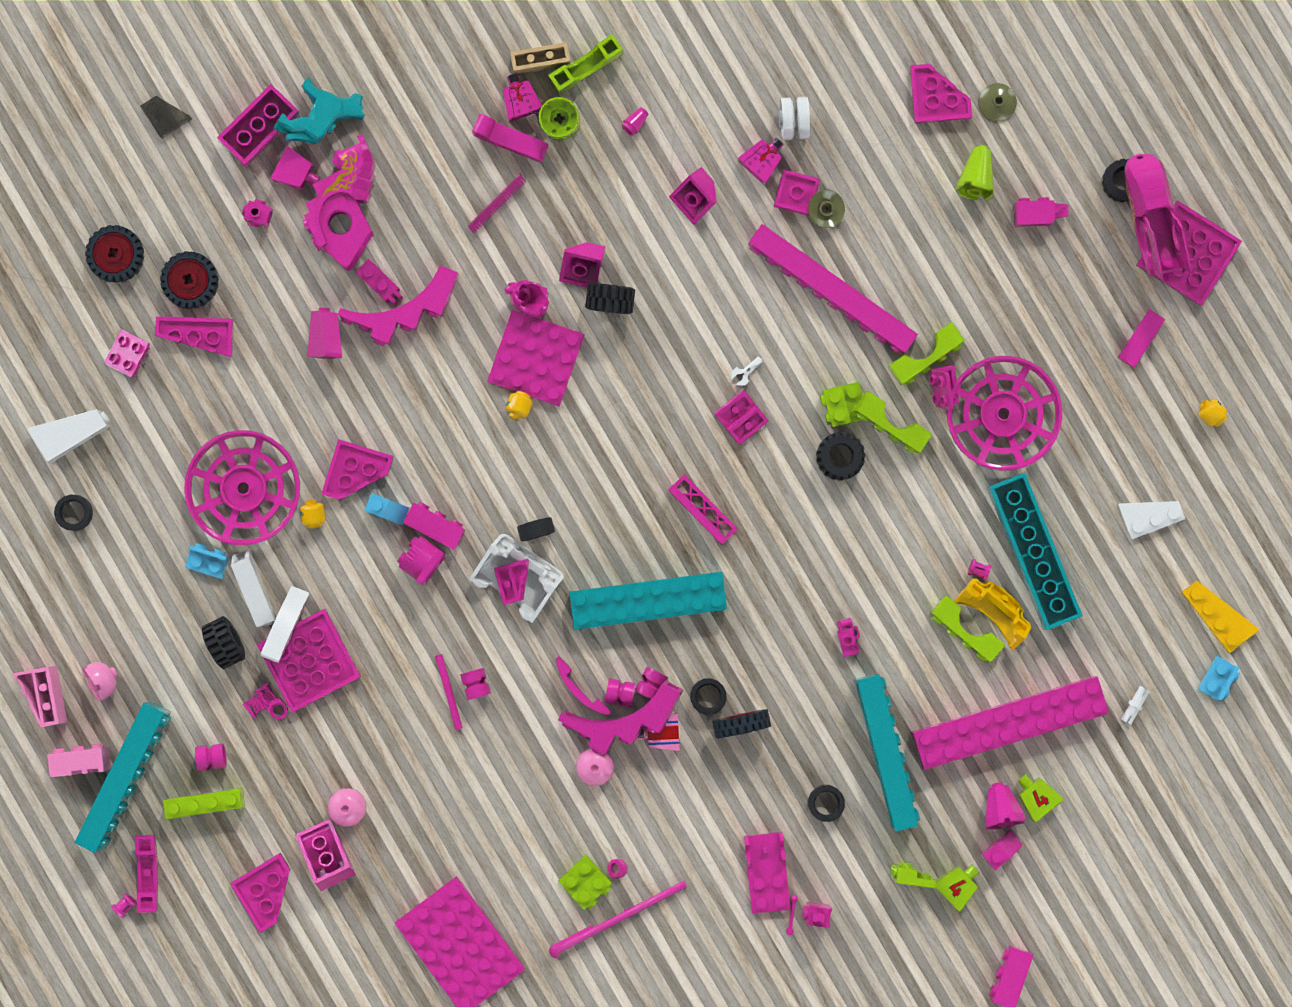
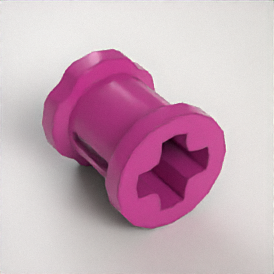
M972 559L967 575H975L986 581L991 565H984L976 562V559Z
M124 893V897L116 905L113 904L111 906L113 911L121 918H125L126 913L133 906H137L135 899L128 893Z

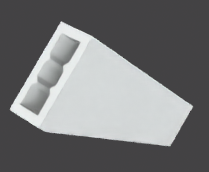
M96 409L30 427L27 430L46 461L52 463L110 427L108 424L110 420L104 411L101 412Z
M251 549L232 555L231 567L256 627L271 625L272 621H275V613Z

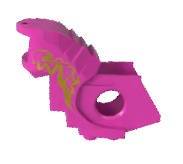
M362 134L357 136L359 144L341 151L340 149L335 151L332 163L339 171L313 184L318 197L306 203L309 213L304 215L305 220L302 221L309 234L312 233L314 236L311 240L318 251H327L347 271L354 268L371 237L374 236L359 204L369 203L372 197L370 192L374 187L373 182L376 177L374 175L375 161ZM347 214L351 219L349 231L341 235L333 233L329 228L331 220L336 215Z
M1136 154L1127 160L1125 166L1126 193L1130 203L1137 242L1145 261L1146 270L1149 276L1159 277L1160 279H1163V273L1180 272L1182 269L1192 273L1184 229L1178 218L1173 214L1174 203L1163 163L1154 155ZM1175 227H1176L1177 232H1178V235H1179L1180 245H1179V242H1178V239H1177V235H1176V232H1175Z

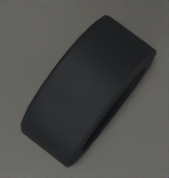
M70 494L62 497L57 502L54 516L60 527L66 530L78 531L89 525L92 520L93 509L86 498ZM72 501L80 503L85 510L84 518L77 524L66 522L62 515L64 506Z
M551 517L517 526L521 542L537 539L555 532Z
M704 678L696 682L690 693L693 707L699 713L705 715L719 712L727 700L724 686L712 678ZM711 685L718 689L720 699L714 707L706 708L699 704L697 693L701 687Z
M821 785L810 793L808 807L816 819L822 822H831L842 815L845 808V799L836 787ZM830 792L836 796L838 806L833 813L824 815L816 809L815 800L820 793Z

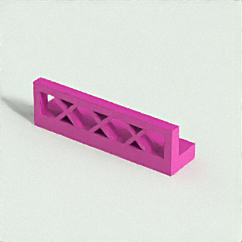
M685 474L668 489L721 545L737 530L735 525ZM685 480L690 485V493H682L677 486ZM692 488H693L698 494L692 493ZM692 496H701L703 507H695L692 504ZM705 509L714 510L717 513L716 521H709L705 517ZM719 523H727L732 530L724 536L719 531Z

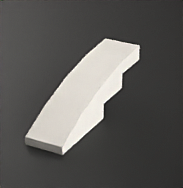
M291 586L260 656L279 663L301 616V611L309 597V592Z

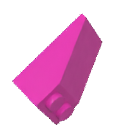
M327 819L295 835L312 878L320 891L356 875L331 819Z

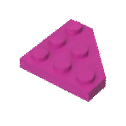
M930 64L910 66L914 123L972 119L971 99L957 89L945 76L943 77Z
M338 439L321 494L341 500L387 476L394 456Z
M281 853L230 883L259 933L278 921L290 873V867Z

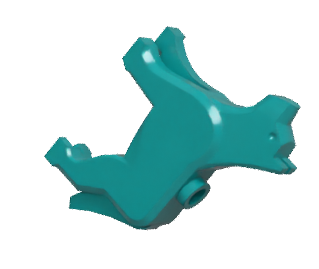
M306 78L301 87L313 104L308 117L288 120L286 115L282 113L273 129L287 134L285 141H300L311 144L320 143L326 133L331 134L336 126L334 122L346 119L362 120L365 114L362 112L363 106L361 104L363 96L355 93L349 98H340L333 93L316 88L312 80Z

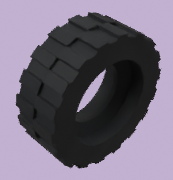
M1126 159L1114 161L1106 168L1102 176L1104 192L1107 193L1109 198L1122 203L1125 201L1129 202L1126 190H1121L1116 186L1115 176L1119 172L1125 171Z

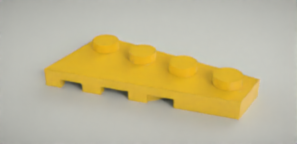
M1199 581L1193 582L1181 592L1228 653H1231L1260 630Z

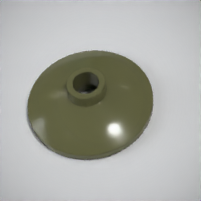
M1001 83L987 86L979 97L981 113L992 121L1008 119L1014 113L1017 106V99L1013 90ZM1000 98L1002 100V103L997 104L995 102V99Z
M825 189L816 192L811 197L808 204V213L816 225L830 228L836 226L843 219L845 204L838 193ZM822 206L827 208L825 213L822 211Z

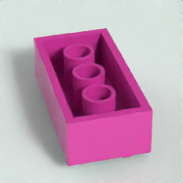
M270 84L217 137V140L246 168L282 133L273 129L282 113L286 115L288 120H295L299 116V111Z

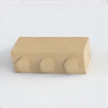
M567 42L510 52L514 74L517 73L518 75L560 68L563 65L570 64Z

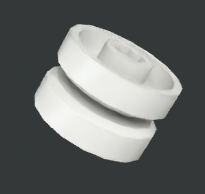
M790 97L780 98L779 126L781 128L782 140H792L794 128H796L799 140L810 138L808 97H798L795 109Z

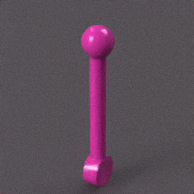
M796 895L791 896L792 905L789 927L786 929L788 935L794 933L792 926L795 904L798 901Z

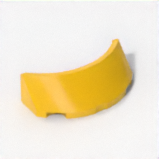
M972 579L954 600L956 604L970 606L991 619L1003 633L1011 650H1014L1023 642L1031 630V624L1025 620L1023 616L1025 611L1018 601L1006 592L1005 589L990 581L982 583L978 579Z

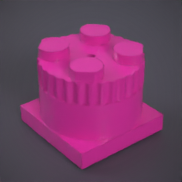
M422 536L420 538L414 537L408 545L410 550L407 553L403 552L397 560L399 563L398 567L421 585H426L447 554Z

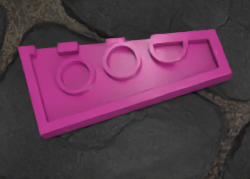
M156 317L155 336L232 357L234 320L222 318Z

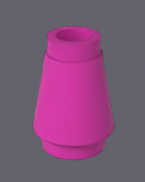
M640 107L623 120V130L631 136L637 134L649 115L648 112Z

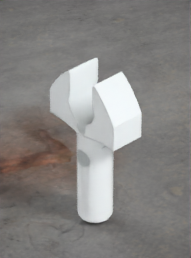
M757 357L744 369L736 367L732 371L731 380L736 375L744 374L742 380L736 386H745L749 382L748 375L763 363L762 359Z

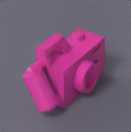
M851 618L838 621L839 631H837L843 657L859 654L858 649L860 648L856 643V639L860 637L858 627L853 626ZM854 628H856L857 636L854 635Z

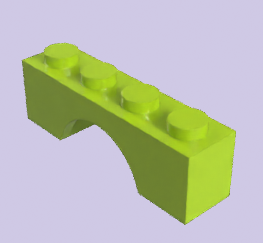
M611 34L578 60L563 65L549 74V80L560 96L622 56L623 49L615 36Z
M952 322L934 334L935 348L929 357L917 360L903 355L888 366V369L900 386L904 383L908 386L916 380L914 376L918 373L925 374L932 369L930 365L935 361L939 364L947 358L945 354L951 350L955 353L963 347L961 343L965 339Z
M866 391L853 410L858 413L856 417L864 422H867V420L873 424L872 427L878 432L882 433L884 431L889 434L888 438L895 443L899 441L904 444L903 448L911 454L914 452L921 453L932 433L917 423H911L904 428L894 427L889 423L885 415L886 402L873 393Z
M944 595L930 612L933 615L931 619L939 626L941 624L945 625L948 628L946 632L952 637L958 636L965 648L968 650L972 648L976 651L977 654L975 656L982 662L988 661L991 663L1005 644L991 632L981 636H973L967 633L962 628L959 620L961 607L947 595Z
M243 787L163 800L165 819L238 809L246 806Z

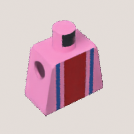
M678 713L671 714L663 731L660 733H652L646 728H642L637 740L648 739V747L680 751Z

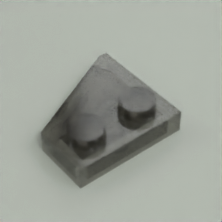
M158 96L140 105L161 139L192 120L190 115Z

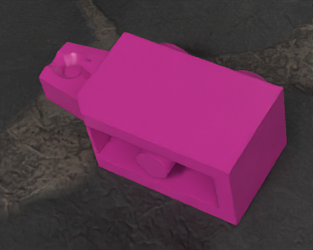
M1049 197L1038 198V201H1030V198H1020L1014 204L1015 227L1049 226L1055 219L1069 216L1068 204L1055 203V200H1049Z
M807 902V906H803L802 909L803 920L806 925L830 928L832 907L828 904Z

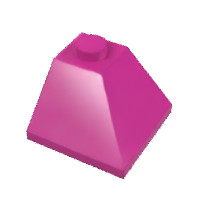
M702 167L691 173L669 196L693 225L717 203L714 180Z
M586 242L565 249L559 281L586 288L590 283H598L606 246Z

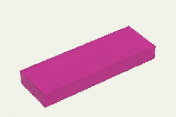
M1149 309L1117 358L1134 368L1165 319Z

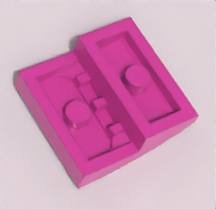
M742 390L714 413L739 445L769 422L745 390Z

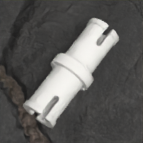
M1141 686L1138 687L1132 701L1129 700L1128 702L1129 706L1121 717L1122 721L1132 725L1138 712L1143 709L1142 705L1150 691L1145 690Z

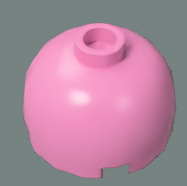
M94 662L82 668L84 678L88 677L87 685L97 700L101 702L113 694L117 685L115 678L118 677L113 667L109 668L102 662Z
M592 748L587 749L577 759V775L587 785H603L613 775V759L609 753L605 755L602 753L596 754L591 750Z
M343 788L331 796L328 803V813L337 825L350 827L358 824L365 816L366 801L359 791Z

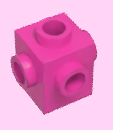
M255 199L254 202L249 201L248 205H244L242 215L244 216L243 219L248 222L247 225L259 228V225L269 227L273 213L272 207L266 206V202Z

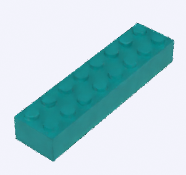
M1026 473L987 487L1043 630H1049L1082 617V612Z
M722 572L569 592L574 630L727 610Z
M880 674L854 679L892 829L896 832L918 826L917 821H920L918 810L913 807L912 802H915L913 790L908 787V783H911L908 771H904L903 764H906L904 754L899 752L898 746L901 745L899 734L894 732L893 727L896 726L894 715L889 712V708L892 706L889 696H885L884 689L887 688L885 679L880 677Z
M151 701L143 703L74 842L75 844L93 853L108 847L111 841L109 836L112 831L115 832L120 823L118 818L121 813H125L128 807L126 802L129 796L132 797L137 789L135 783L144 775L146 769L143 767L153 757L154 751L152 749L155 744H159L163 736L161 731L163 727L168 726L171 720L169 716L171 711Z

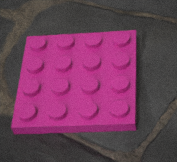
M1177 200L1174 204L1173 214L1178 218L1184 229L1192 273L1182 269L1180 272L1163 273V279L1155 278L1199 306H1202L1242 243V240ZM1175 227V232H1176L1177 239H1178V242H1179V245H1180L1179 235H1178L1177 229H1176V227ZM1141 256L1136 266L1147 272L1145 261Z
M512 309L487 382L515 392L527 393L532 398L560 407L585 334L539 318L534 319L525 313Z
M326 609L296 624L279 663L264 658L292 713L361 677ZM266 640L257 644L260 652H262Z

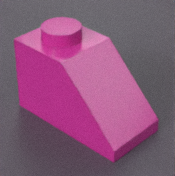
M1010 829L982 851L981 855L992 869L997 870L1011 859L1023 844Z

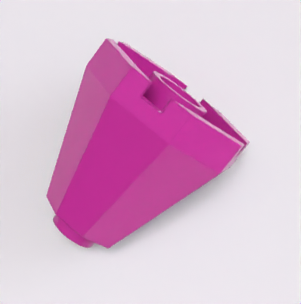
M1003 782L992 784V787L988 789L986 830H998L1005 826L1009 828L1023 824L1025 821L1024 812L1009 786L1003 785Z

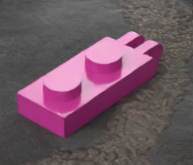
M370 259L356 271V274L385 302L391 301L396 305L398 302L393 297L396 295L400 300L403 298L398 293L400 288Z

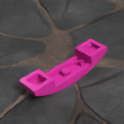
M558 656L556 662L559 673L573 695L589 708L602 714H611L612 712L599 698L592 703L567 676L572 669Z
M135 835L138 876L137 913L157 912L158 860L155 835Z

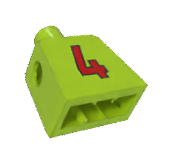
M1024 774L1017 780L1023 787L1018 796L1030 818L1035 823L1064 800L1063 797L1039 777L1032 781L1027 774Z
M973 864L964 872L960 867L956 866L936 879L935 887L960 912L978 888L972 880L980 872Z

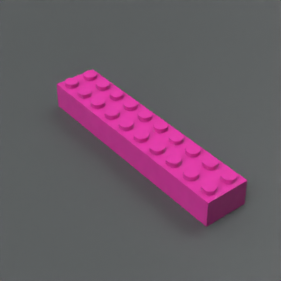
M1092 676L918 729L911 733L922 769L926 770L1109 714L1099 678L1098 676Z

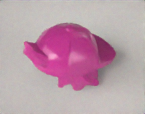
M528 280L510 282L508 287L504 289L505 294H510L512 305L534 319L541 318L548 309V304L550 303L548 301L549 292H547V288L542 287L539 283Z

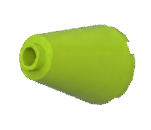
M978 145L972 149L956 184L955 191L958 190L960 196L972 200H978V197H984V200H988L993 197L992 152L987 146Z

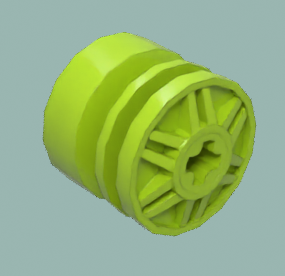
M554 97L542 105L539 111V123L549 137L555 140H566L577 133L580 127V115L576 106L570 100L564 97ZM559 115L565 118L561 125L555 121Z

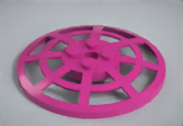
M1013 356L986 358L968 368L958 378L952 388L953 402L956 394L966 399L963 409L964 423L954 426L952 410H947L950 434L960 451L980 466L999 471L1024 468L1042 458L1057 439L1062 423L1060 395L1050 377L1040 367L1030 361ZM1009 362L1023 367L1018 376L1010 374L994 375L991 364ZM984 366L987 378L978 382L970 392L960 388L962 382L971 373ZM1029 370L1035 372L1045 382L1051 394L1040 397L1034 387L1025 381ZM996 380L1014 381V384L1010 391H999ZM989 383L992 393L985 400L975 396L981 387ZM1021 386L1030 392L1034 400L1023 402L1017 395ZM1054 401L1055 423L1051 433L1041 428L1044 417L1043 404ZM971 403L981 407L980 418L972 421L969 419ZM1037 407L1036 425H1033L1026 421L1027 410ZM1004 408L1008 411L1007 419H1001L998 416L1000 409ZM983 425L989 432L986 441L983 442L972 428ZM1021 428L1032 432L1024 442L1019 445L1017 444L1014 434ZM967 430L973 441L982 447L978 458L963 446L957 433ZM1037 435L1048 440L1037 454L1024 461L1020 450L1031 444ZM996 436L1007 437L1010 448L993 447L992 444ZM989 451L998 454L1013 453L1017 464L997 465L985 462Z
M236 430L214 437L197 451L187 469L184 493L191 516L204 532L224 543L252 545L275 536L291 520L300 497V479L295 462L281 444L262 433ZM240 436L256 438L253 449L238 448L229 450L224 440ZM263 442H268L277 448L286 458L287 463L277 467L270 457L261 452ZM218 444L222 455L213 461L208 471L196 468L203 455L211 447ZM238 454L251 455L248 465L237 466L233 456ZM258 458L267 462L273 470L262 475L255 468ZM226 460L230 470L223 477L213 474L217 466ZM290 469L292 470L295 482L293 501L283 498L284 483L281 474ZM193 475L204 478L203 493L206 502L196 507L194 506L191 492ZM275 477L278 482L277 495L267 492L266 482ZM210 481L220 484L221 493L220 496L212 500L209 491ZM241 483H247L249 486V490L245 494L239 492L238 488ZM264 499L273 502V507L262 517L258 506ZM225 502L231 507L232 512L229 519L221 515L215 506ZM280 505L290 508L282 523L271 532H268L264 522L275 514ZM210 510L218 520L226 524L223 535L209 528L200 518L199 514ZM240 511H251L255 520L246 523L236 522ZM258 526L262 535L248 540L230 538L234 527L251 528Z

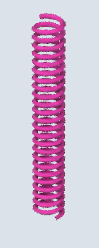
M521 173L515 177V180L500 192V195L494 201H491L485 207V210L479 216H476L470 222L468 227L472 233L477 232L476 229L479 230V227L486 223L485 220L488 221L492 217L491 213L494 215V212L501 208L500 205L503 206L507 202L506 198L509 200V197L516 193L515 190L518 191L522 187L520 183L523 185L524 182L526 183Z

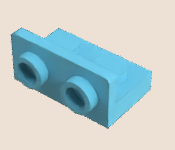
M196 543V546L190 545L189 549L191 550L185 568L223 579L230 558L225 556L226 552L217 549L211 552L207 550V546Z
M1216 656L1198 690L1217 701L1225 700L1230 693L1229 687L1231 683H1235L1240 675L1238 672L1240 667L1234 666Z

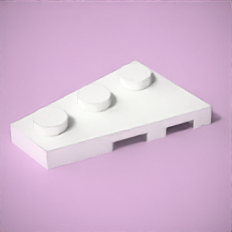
M1179 501L1117 504L1130 539L1140 537L1185 519Z

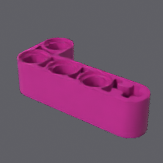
M483 114L478 115L472 130L473 136L541 163L549 146L548 143L496 123L493 118Z

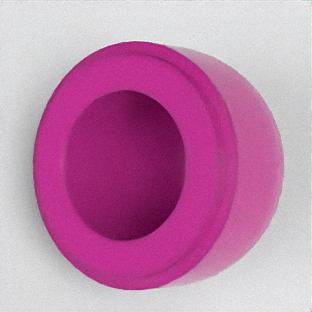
M613 859L609 862L608 873L612 878L618 879L626 875L628 867L623 860ZM615 864L619 867L617 874L612 869Z

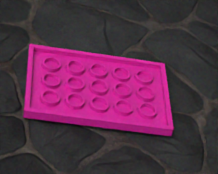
M457 876L395 922L397 928L456 1007L478 1006L525 970L520 960Z

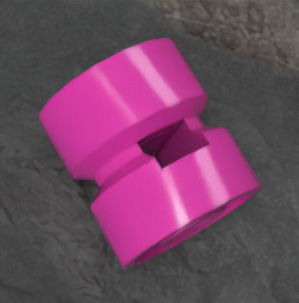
M646 666L642 674L643 680L638 682L635 691L652 699L669 677Z
M484 668L460 674L463 685L467 687L465 689L467 700L491 694L489 684L485 682L487 677Z
M609 678L604 702L610 704L619 702L620 706L631 708L636 683L625 681L622 684L620 680Z
M223 743L214 744L211 748H208L207 745L195 748L196 766L199 772L208 771L211 767L215 770L227 767L226 750Z

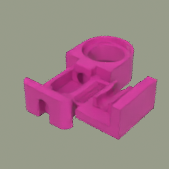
M265 683L255 691V695L259 694L258 696H253L242 704L252 718H255L258 715L257 712L261 709L264 711L266 706H268L266 710L274 719H283L288 714L287 705L281 698L277 699L268 687L270 683ZM281 705L284 708L282 716L274 714L275 706Z

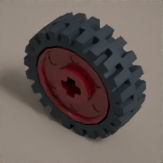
M108 225L107 227L100 228L99 231H95L94 235L89 238L85 256L87 257L86 261L89 268L96 276L108 282L119 283L133 278V275L139 272V268L143 265L144 248L139 238L131 230L119 225ZM113 250L117 251V253H116V254H117V257H116V258L112 256V255H113V252H112Z
M184 251L170 257V260L164 264L165 266L162 268V275L160 276V285L165 296L173 304L186 309H196L206 305L208 301L210 302L213 295L215 296L219 285L217 270L207 257L192 251ZM191 277L193 279V282L188 283L186 281V278Z
M768 709L737 714L712 721L716 739L771 727Z

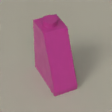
M320 307L319 311H311L307 357L319 359L342 358L337 313L330 312V308Z

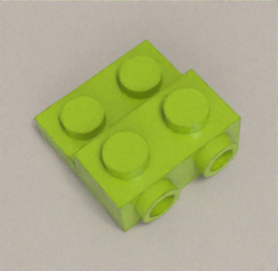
M859 381L822 391L823 395H820L822 406H826L827 409L825 414L827 425L831 424V428L862 421L856 417L858 413L853 411L863 396Z
M587 854L558 880L584 910L587 907L591 909L597 904L596 898L600 894L605 896L612 889L610 887L612 881Z
M900 861L899 865H891L890 876H892L896 883L935 888L936 880L929 873L918 872L917 875L918 870L909 862Z

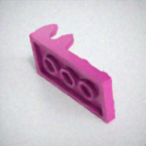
M776 832L744 836L752 914L790 910L783 833Z

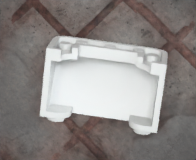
M500 534L491 544L469 580L479 588H486L491 585L500 592L494 568L529 559L524 600L515 603L521 606L519 608L521 617L533 623L564 576L561 571L512 537Z

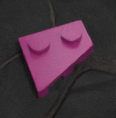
M529 559L494 568L504 605L524 600Z

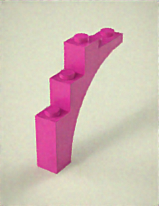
M440 265L428 286L406 304L378 313H359L340 308L338 316L342 318L341 322L352 325V322L358 324V328L363 331L369 332L371 329L370 337L374 339V343L383 347L385 344L390 345L398 324L400 329L411 332V329L417 330L424 310L427 311V315L434 318L443 316L459 273Z
M666 681L643 708L622 718L592 720L565 711L561 713L558 721L562 722V726L570 730L573 728L578 731L581 737L591 738L588 744L592 748L591 750L596 754L602 753L605 755L610 751L617 736L621 742L632 744L637 740L644 725L652 733L663 731L683 689Z

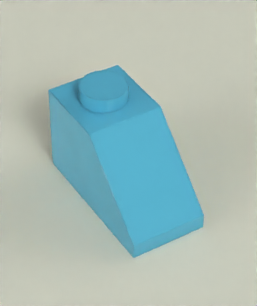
M371 493L365 508L366 512L403 525L409 507Z

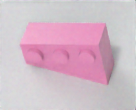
M57 666L13 673L14 678L17 679L22 688L23 695L29 701L30 708L40 727L67 722Z
M103 743L93 744L91 749H84V746L72 747V751H65L64 748L53 749V753L47 754L50 777L104 772L111 769L109 746L103 747Z

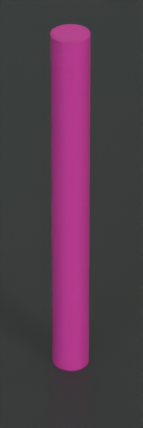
M436 655L435 659L455 730L463 727L443 655Z

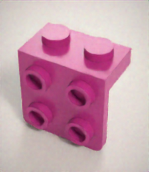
M954 365L930 369L931 375L929 380L933 386L934 394H932V400L935 407L953 410V404L959 403V396L957 394L954 402L952 398V388L956 383Z

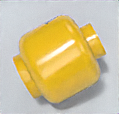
M521 391L510 394L505 406L506 412L509 413L508 417L519 421L520 418H527L533 405L530 399L531 396Z
M1206 399L1199 405L1198 416L1209 427H1219L1227 419V409L1217 399Z
M316 499L305 501V504L299 509L301 522L309 529L323 526L322 523L326 521L324 505L317 502Z

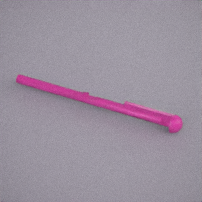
M685 881L631 908L625 909L621 914L595 927L591 925L556 944H552L549 948V954L553 958H560L559 953L687 888Z

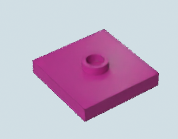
M783 169L774 207L809 216L808 204L811 197L818 190L820 179Z

